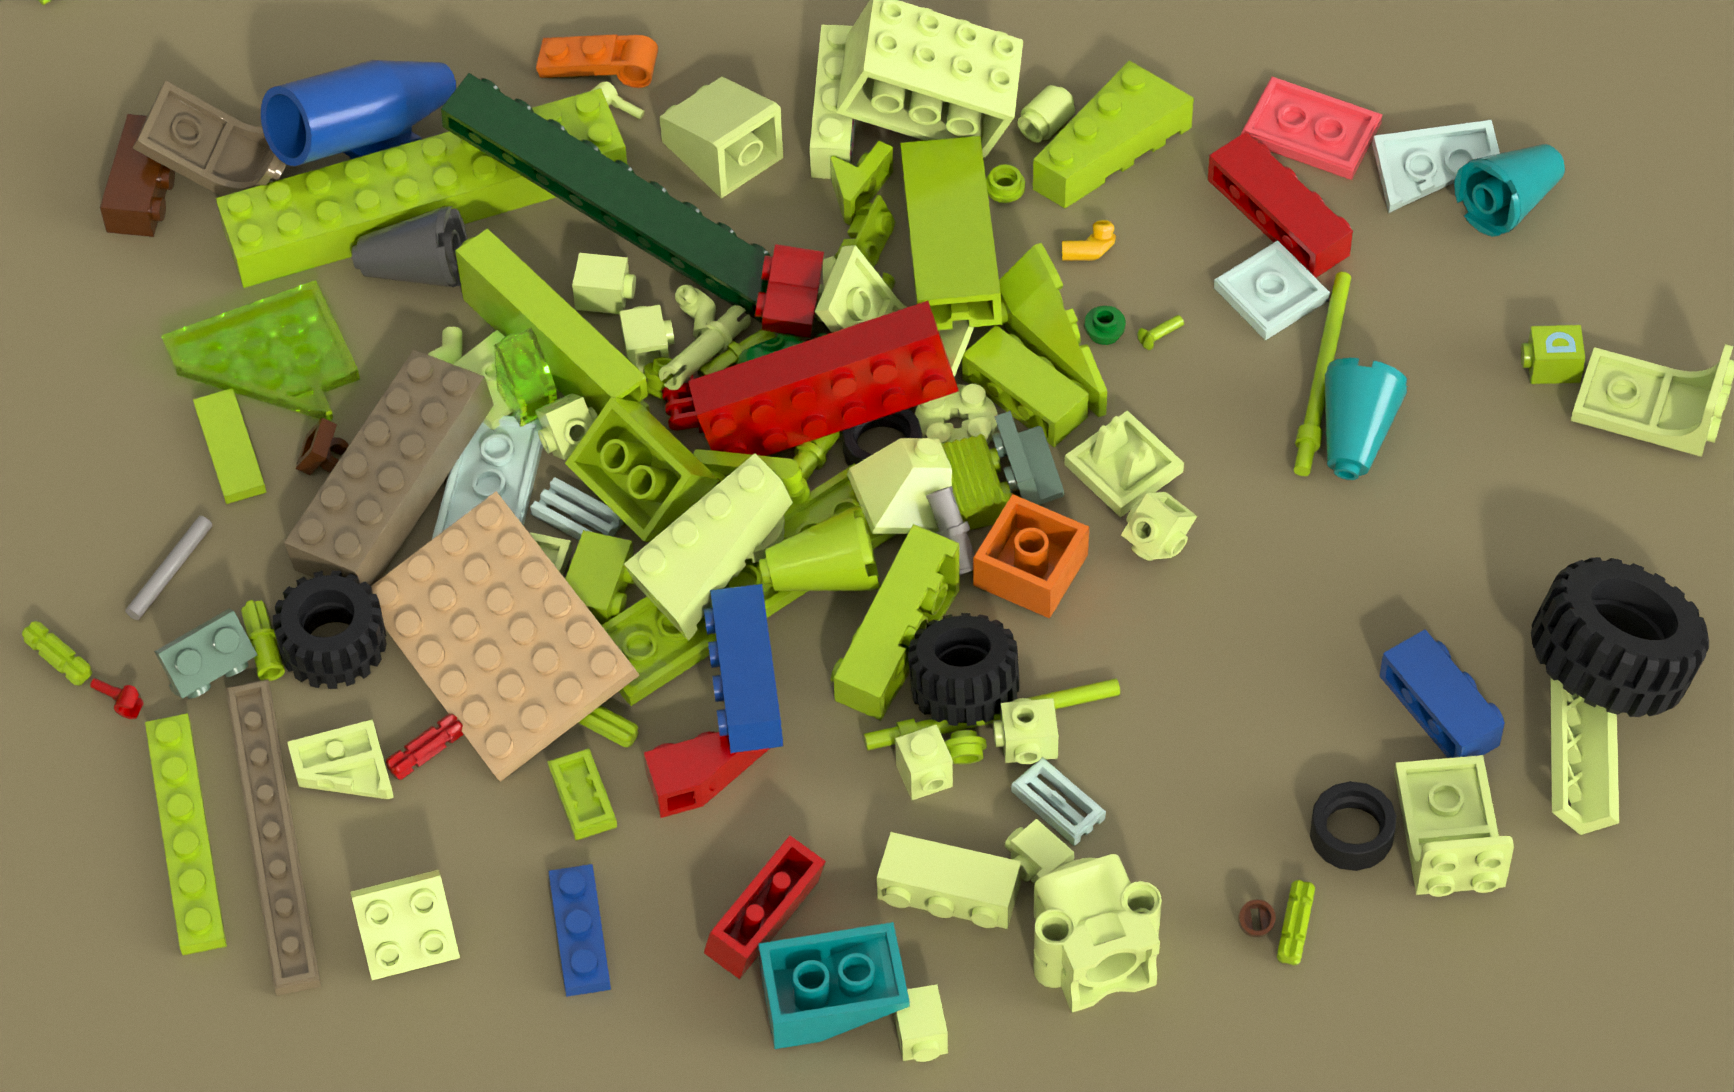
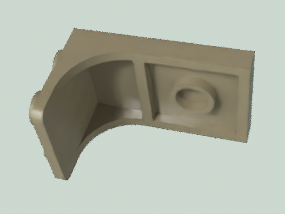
M165 81L161 86L132 147L134 150L221 197L278 181L286 167V164L279 160L270 149L262 127L241 122L168 81Z

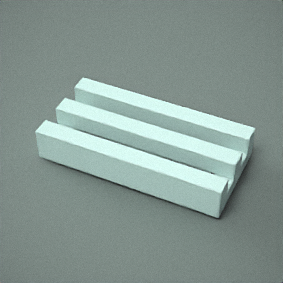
M556 477L550 482V489H544L540 494V501H534L530 506L531 515L577 540H580L583 530H590L548 508L550 505L569 514L577 522L587 524L604 535L614 536L624 524V521L607 505Z
M1043 757L1012 783L1011 792L1073 846L1081 841V836L1084 833L1088 835L1093 830L1094 824H1100L1105 820L1106 811ZM1041 774L1081 808L1087 816L1084 818L1065 802L1066 800L1061 795L1051 790L1036 776Z

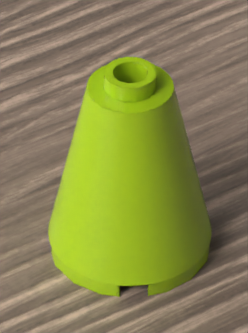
M862 506L851 507L765 549L766 558L759 559L764 584L772 583L775 591H872L879 589L881 586L877 578L879 575L869 531L865 528L864 520L866 518Z

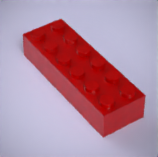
M929 301L688 381L696 415L711 450L750 455L756 453L760 456H768L801 445L804 442H810L959 392Z

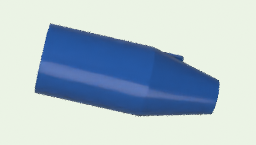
M370 60L272 87L265 93L261 104L263 133L272 152L279 160L289 166H298L339 153L346 154L350 159L358 158L421 140L422 137L412 132V126L446 103L456 90V80L451 69L441 62Z

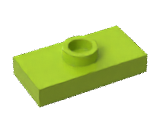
M589 748L547 761L551 777L575 841L617 828L615 814Z

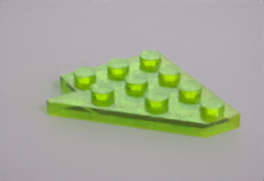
M316 280L161 335L165 349L178 376L224 390L233 388L236 394L317 419L323 417L329 421L334 420L332 410L324 395L325 392L360 380L359 370Z

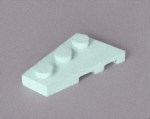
M1492 120L1376 135L1372 141L1388 213L1454 183L1458 170L1469 161L1500 154Z

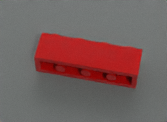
M1244 132L1209 155L1207 180L1273 243L1278 240L1315 278L1350 256L1353 230L1349 223L1343 217L1333 213L1316 192L1310 191L1298 180L1292 169L1287 166L1284 167L1276 160L1265 144L1257 142L1250 134Z

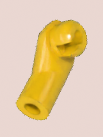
M1107 220L1096 221L1093 224V234L1086 240L1062 241V261H1094L1099 259L1115 243L1116 235L1113 234V223Z

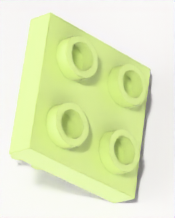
M1128 410L1119 417L1115 416L1111 423L1101 426L1097 433L1067 453L1064 465L1120 518L1128 513L1137 503L1141 502L1146 493L1157 492L1183 473L1184 462Z
M439 870L350 892L372 980L460 958Z

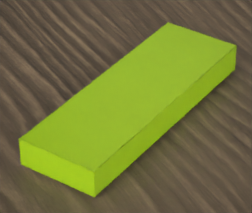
M233 388L193 399L225 503L229 504L267 493Z

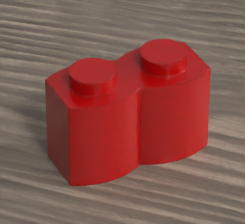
M775 244L773 256L765 255L761 280L769 281L767 293H758L755 311L756 317H762L761 330L783 334L790 333L795 336L811 338L823 267V251Z

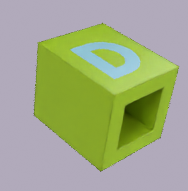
M1581 325L1531 326L1528 343L1521 344L1522 368H1529L1531 384L1581 383L1586 359Z

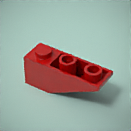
M708 731L699 734L694 739L676 744L664 743L658 745L653 750L644 752L646 775L660 818L703 807L770 748L731 753L729 735L720 736L719 732Z

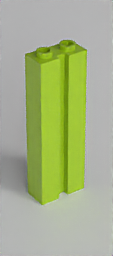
M971 136L900 143L916 303L929 301L938 330L953 329L952 321L968 320L969 327L1002 325L1001 292L981 137Z
M488 228L477 236L467 239L455 250L463 300L493 329L498 330L549 371L553 376V385L564 396L571 393L582 396L587 407H592L597 415L600 414L611 397L639 402L650 412L649 405L643 400L648 396L646 376Z

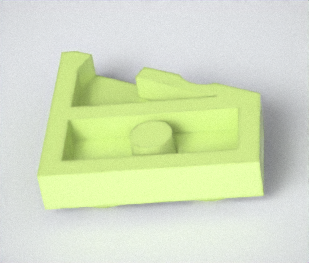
M373 719L287 742L299 787L381 799L394 798Z

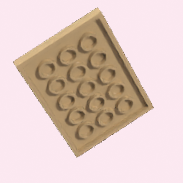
M497 491L371 586L372 593L377 595L380 602L385 629L448 714H454L457 720H460L463 725L461 731L500 782L639 676L633 665Z

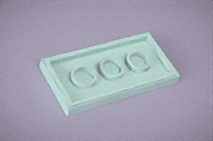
M506 415L499 420L500 425L494 430L484 424V421L482 422L448 475L432 539L496 491L524 526L543 449L538 435V431L542 429L539 419Z

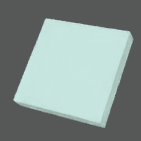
M1278 240L1214 279V289L1264 340L1269 339L1328 302L1330 292Z

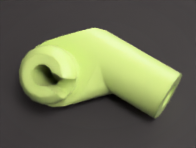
M685 284L677 289L675 300L680 305V308L694 319L693 336L697 339L701 335L702 328L711 321H715L716 305L710 297L692 285Z
M458 327L445 328L442 331V346L429 352L428 355L454 364L462 357V330Z

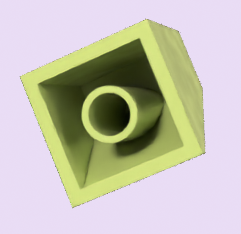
M724 77L718 78L709 85L702 86L694 95L678 105L671 106L660 116L662 142L721 199L783 159L781 107L776 102Z

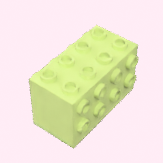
M869 0L846 38L836 113L924 141L980 136L983 159H985L1015 117L1023 40L1001 31L984 28L967 20L956 19L934 12L929 8L918 7L903 1Z

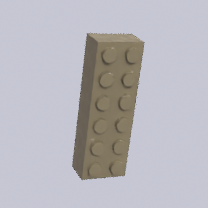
M413 349L285 540L284 545L295 571L313 578V573L323 571L325 576L331 575L332 570L341 571L342 577L346 578L351 573L358 576L359 583L367 582L370 586L381 578L493 407V400L485 376Z

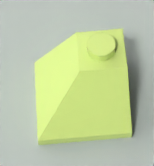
M900 438L849 468L847 476L859 504L863 508L872 534H908L913 524L934 533L939 531L929 500L926 498L927 494L952 486V467L939 439Z

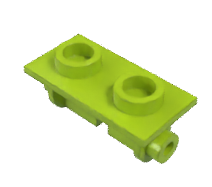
M881 195L876 196L873 204L866 203L857 209L856 215L847 231L850 238L856 239L843 240L838 252L834 255L836 260L842 247L856 245L873 268L878 263L879 256L896 224Z

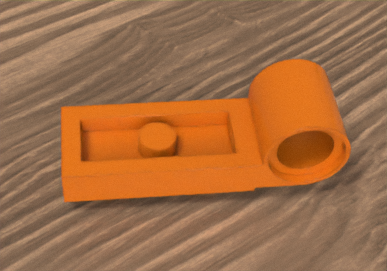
M614 34L543 38L536 70L540 78L617 75L623 84L633 88H643L651 83L658 54V45L653 39L643 35L618 36Z

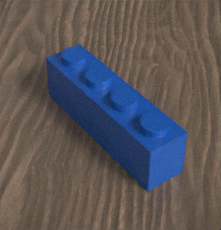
M762 584L710 590L712 608L704 609L707 635L716 634V641L708 642L711 668L720 667L721 675L712 676L715 702L724 701L725 709L717 710L720 736L729 735L731 753L783 747L781 718Z

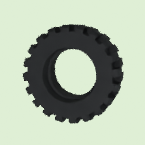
M1594 557L1572 563L1557 574L1532 622L1531 640L1539 663L1546 665V673L1554 681L1559 680L1563 684V689L1571 695L1577 694L1585 699L1584 703L1596 707V705L1604 707L1606 712L1619 715L1623 712L1627 713L1629 717H1642L1646 714L1650 717L1674 708L1679 704L1681 698L1684 697L1709 649L1707 626L1704 618L1699 617V609L1692 601L1688 602L1685 599V593L1677 586L1672 587L1667 584L1664 577L1657 573L1652 575L1644 571V567L1634 563L1627 565L1623 564L1622 560L1610 558L1602 561L1600 557Z

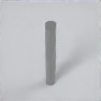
M198 516L125 609V612L131 618L139 620L211 529L212 523L204 516Z

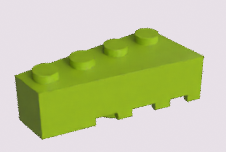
M1129 60L1033 159V190L1064 209L1103 185L1105 178L1118 170L1124 172L1133 166L1134 160L1149 150L1155 152L1166 145V139L1177 132L1182 135L1191 129L1194 97Z
M915 524L912 525L862 624L855 631L845 657L839 658L832 670L830 680L834 682L836 702L880 721L882 720L909 675L908 653L910 641L915 640V633L919 629H927V623L930 621L942 620L960 591L958 542Z

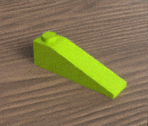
M1036 244L999 279L1002 324L1005 325L1009 334L1016 335L1025 347L1037 356L1047 358L1054 365L1055 369L1068 379H1074L1081 383L1086 392L1089 393L1088 408L1098 417L1105 416L1107 412V388L1087 344L1079 345L1081 339L1077 326L1078 319L1073 308L1066 311L1064 309L1063 300L1059 289L1063 288L1060 276L1043 244Z

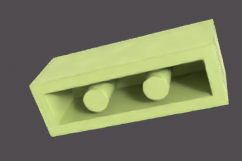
M890 832L877 875V899L883 900L897 908L909 906L927 910L932 915L940 918H950L953 916L970 920L984 928H994L996 926L1008 929L1021 884V861Z

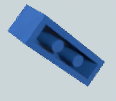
M1426 629L1383 653L1380 678L1447 758L1485 755L1500 746L1505 724L1502 713L1495 704L1488 703L1477 690L1473 678L1467 672L1460 671L1451 660L1446 646L1439 640L1435 641Z

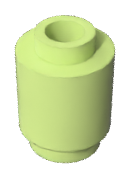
M1046 86L1022 109L1021 117L1017 121L1020 131L1032 142L1039 143L1042 140L1050 139L1074 116V99L1069 91L1063 87Z

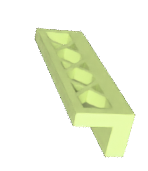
M1550 677L1552 813L1580 835L1619 824L1617 715L1606 712L1604 707L1598 705L1593 707L1584 703V698L1577 694L1571 695L1563 689V684L1559 680L1554 681ZM1568 798L1570 800L1571 807L1568 805Z

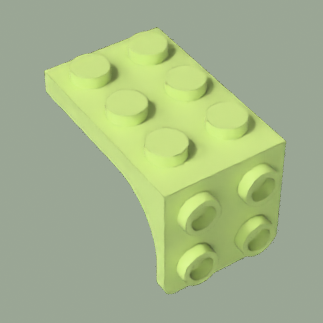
M853 245L841 248L815 313L833 333L907 307L895 296L857 246ZM968 320L952 321L953 329L939 330L954 377L974 327H969Z
M1725 344L1720 361L1714 367L1703 371L1677 370L1594 347L1572 412L1571 421L1702 457L1706 442L1715 443L1722 420L1721 417L1730 395L1734 378V360L1730 359L1733 346Z
M1483 755L1395 763L1394 774L1416 895L1430 894L1442 897L1457 891L1475 890L1479 893H1487L1506 887L1514 844L1512 837L1499 836Z

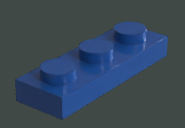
M593 864L548 871L566 997L611 990Z

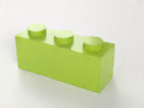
M995 325L964 352L962 357V379L969 384H977L983 387L989 399L1006 412L1011 411L1012 416L1027 428L1031 429L1041 426L1047 443L1051 446L1056 447L1088 418L1089 393L1086 392L1082 384L1074 379H1068L1056 370L1047 358L1037 356L1025 347L1016 335L1008 334Z

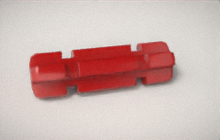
M454 714L446 715L436 722L438 724L437 728L431 726L404 746L406 749L404 752L398 750L386 759L387 768L396 779L405 778L414 771L412 768L414 765L420 767L447 747L445 745L447 741L453 743L464 735L461 731L463 725Z

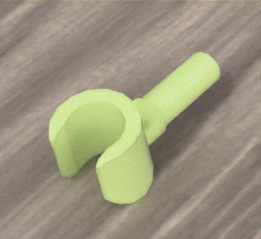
M607 81L601 82L592 89H602L608 106L611 104L615 108H619L638 119L643 117L645 111L619 97L611 83Z

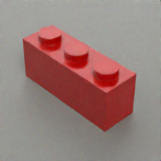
M789 835L712 929L704 954L740 980L759 956L758 943L770 942L816 886L826 861Z

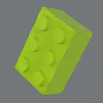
M615 397L609 399L565 462L644 542L652 541L710 492L719 481L639 402Z

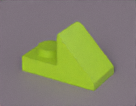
M878 141L870 153L865 152L861 156L857 166L835 156L830 157L831 181L844 223L851 225L857 209L866 203H870L893 173L892 146Z

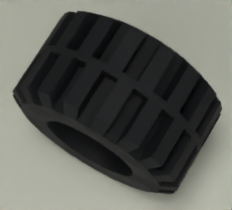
M332 570L331 575L325 576L323 571L313 573L314 578L309 580L304 576L296 580V588L288 586L283 592L285 600H278L275 605L276 614L273 615V627L284 666L288 672L293 671L294 677L298 681L304 682L308 679L311 687L319 688L321 684H327L328 689H337V684L343 682L346 683V686L353 685L357 676H361L364 679L371 674L370 665L377 667L382 660L380 653L386 650L387 643L385 637L387 635L379 599L376 594L372 593V588L367 582L359 583L358 576L351 573L346 578L342 577L341 571ZM340 622L349 625L343 632L331 637L311 635L315 629L327 623Z
M961 613V616L954 617L950 614L943 616V620H932L927 623V629H919L915 633V640L910 641L908 661L912 699L915 704L919 705V710L924 715L931 714L932 720L937 722L945 720L948 721V725L958 726L959 723H967V726L976 725V722L981 720L986 723L994 720L995 714L1001 715V703L1012 702L1017 699V692H1019L1020 688L1017 642L1014 640L1010 629H1004L1003 623L1000 621H989L988 616L981 614L977 617L971 616V613Z

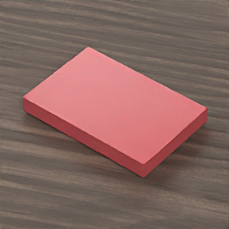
M1272 76L1241 134L1247 132L1257 142L1265 144L1270 152L1352 180L1382 123L1383 114Z

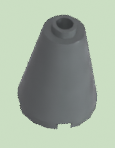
M443 206L360 236L357 245H354L352 248L354 267L360 269L365 277L445 287L461 286L455 250L468 238L460 212L457 209H451L452 206Z

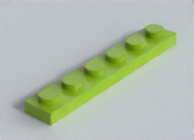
M186 713L145 722L182 956L227 947L189 715Z

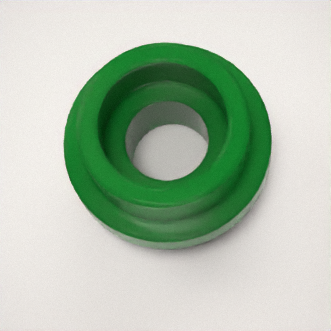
M1104 305L1095 307L1087 313L1084 327L1086 333L1095 343L1109 345L1115 343L1123 335L1126 320L1120 310Z

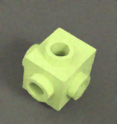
M573 393L535 410L542 429L538 431V435L545 451L548 454L552 452L553 456L563 460L569 458L598 417L592 407H587L582 396Z
M1167 492L1146 493L1143 500L1137 503L1128 513L1126 518L1128 524L1121 536L1132 543V551L1143 559L1153 561L1154 559L1172 558L1179 554L1188 540L1186 534L1197 516Z
M1019 698L1012 702L1001 703V720L993 721L995 747H1003L1005 763L1033 764L1042 757L1045 760L1058 759L1059 735L1053 698L1040 700Z

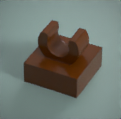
M323 417L306 434L295 469L311 475L321 466L325 471L332 472L339 459L334 458L331 451L342 455L349 446L344 439L333 437L337 424Z

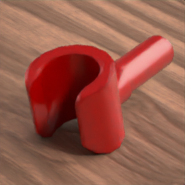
M94 678L90 683L91 688L117 700L114 705L116 713L128 719H136L144 702L139 698V693L134 686L125 685L121 689L97 678Z

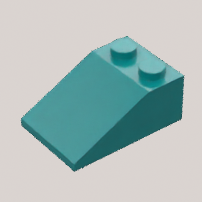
M894 922L758 943L760 973L774 1049L821 1042L910 1007Z

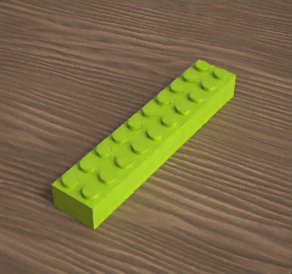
M601 88L532 108L534 113L546 120L553 119L565 127L568 134L578 140L584 139L592 142L599 148L601 154L614 162L620 160L627 164L626 146ZM449 131L270 182L267 185H260L216 198L222 228L243 288L352 257V248L354 245H357L360 236L443 206H452L451 209H457L464 224L556 197Z

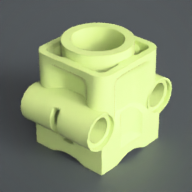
M1116 854L1100 858L1074 860L1039 878L1034 885V918L1036 922L1034 927L1033 970L1035 978L1045 987H1061L1072 1013L1094 1006L1103 997L1114 992H1137L1156 986V957L1160 949L1159 929L1162 904L1161 894L1158 889L1148 882L1139 881L1131 883L1120 857Z

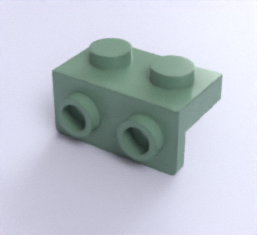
M1011 411L994 416L999 432L992 434L999 458L1008 456L1011 466L1005 467L1003 470L1011 492L1019 490L1022 498L1038 505L1063 497L1065 492L1043 428L1037 426L1018 433Z
M230 608L154 651L171 682L169 687L172 693L182 699L186 696L188 699H192L204 694L211 688L210 682L222 675L231 677L242 672L249 666L247 661L257 656L234 610Z

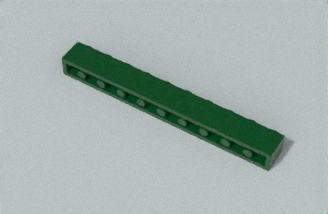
M468 73L442 106L443 128L731 305L743 307L746 310L744 313L749 314L752 318L762 323V317H756L755 311L758 293H767L769 282L761 280L765 255L770 256L765 248L755 243L748 244L737 237L736 233L726 224L712 222L704 217L695 205L689 202L681 203L676 200L659 183L655 181L647 182L640 178L626 163L620 160L614 162L604 156L592 142L584 139L580 141L568 134L565 127L553 119L546 120L537 115L526 102L517 98L511 99L501 93L497 85L486 78H481L480 80Z

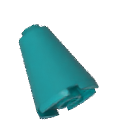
M1548 144L1473 159L1463 165L1455 177L1454 187L1457 203L1464 202L1468 210L1464 217L1479 232L1491 237L1508 233L1562 179L1565 173L1564 159L1559 151Z
M1350 357L1336 359L1327 366L1325 373L1327 465L1334 470V474L1339 478L1356 480L1359 476L1366 475L1369 472L1407 394L1406 376L1396 368L1382 362L1373 360L1372 368L1358 366L1359 358Z

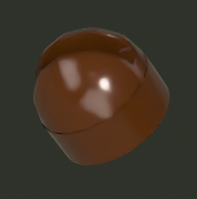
M1259 899L1247 902L1240 910L1238 916L1240 928L1251 937H1262L1268 934L1276 920L1272 906L1266 901ZM1250 909H1258L1260 930L1258 931L1253 930Z

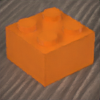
M1012 494L973 557V586L1050 619L1088 556L1089 526Z

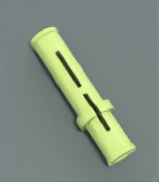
M738 305L731 306L717 321H711L706 324L697 339L659 370L661 381L671 373L673 374V377L664 386L670 390H678L691 375L699 370L715 354L726 351L728 349L727 345L733 342V338L748 328L751 323L749 314L739 322L737 321V318L746 310Z

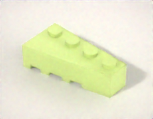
M754 453L624 563L637 587L689 641L698 629L696 625L703 617L704 609L712 608L710 590L724 589L733 576L737 577L746 566L745 560L756 545L760 546L793 502L782 480Z

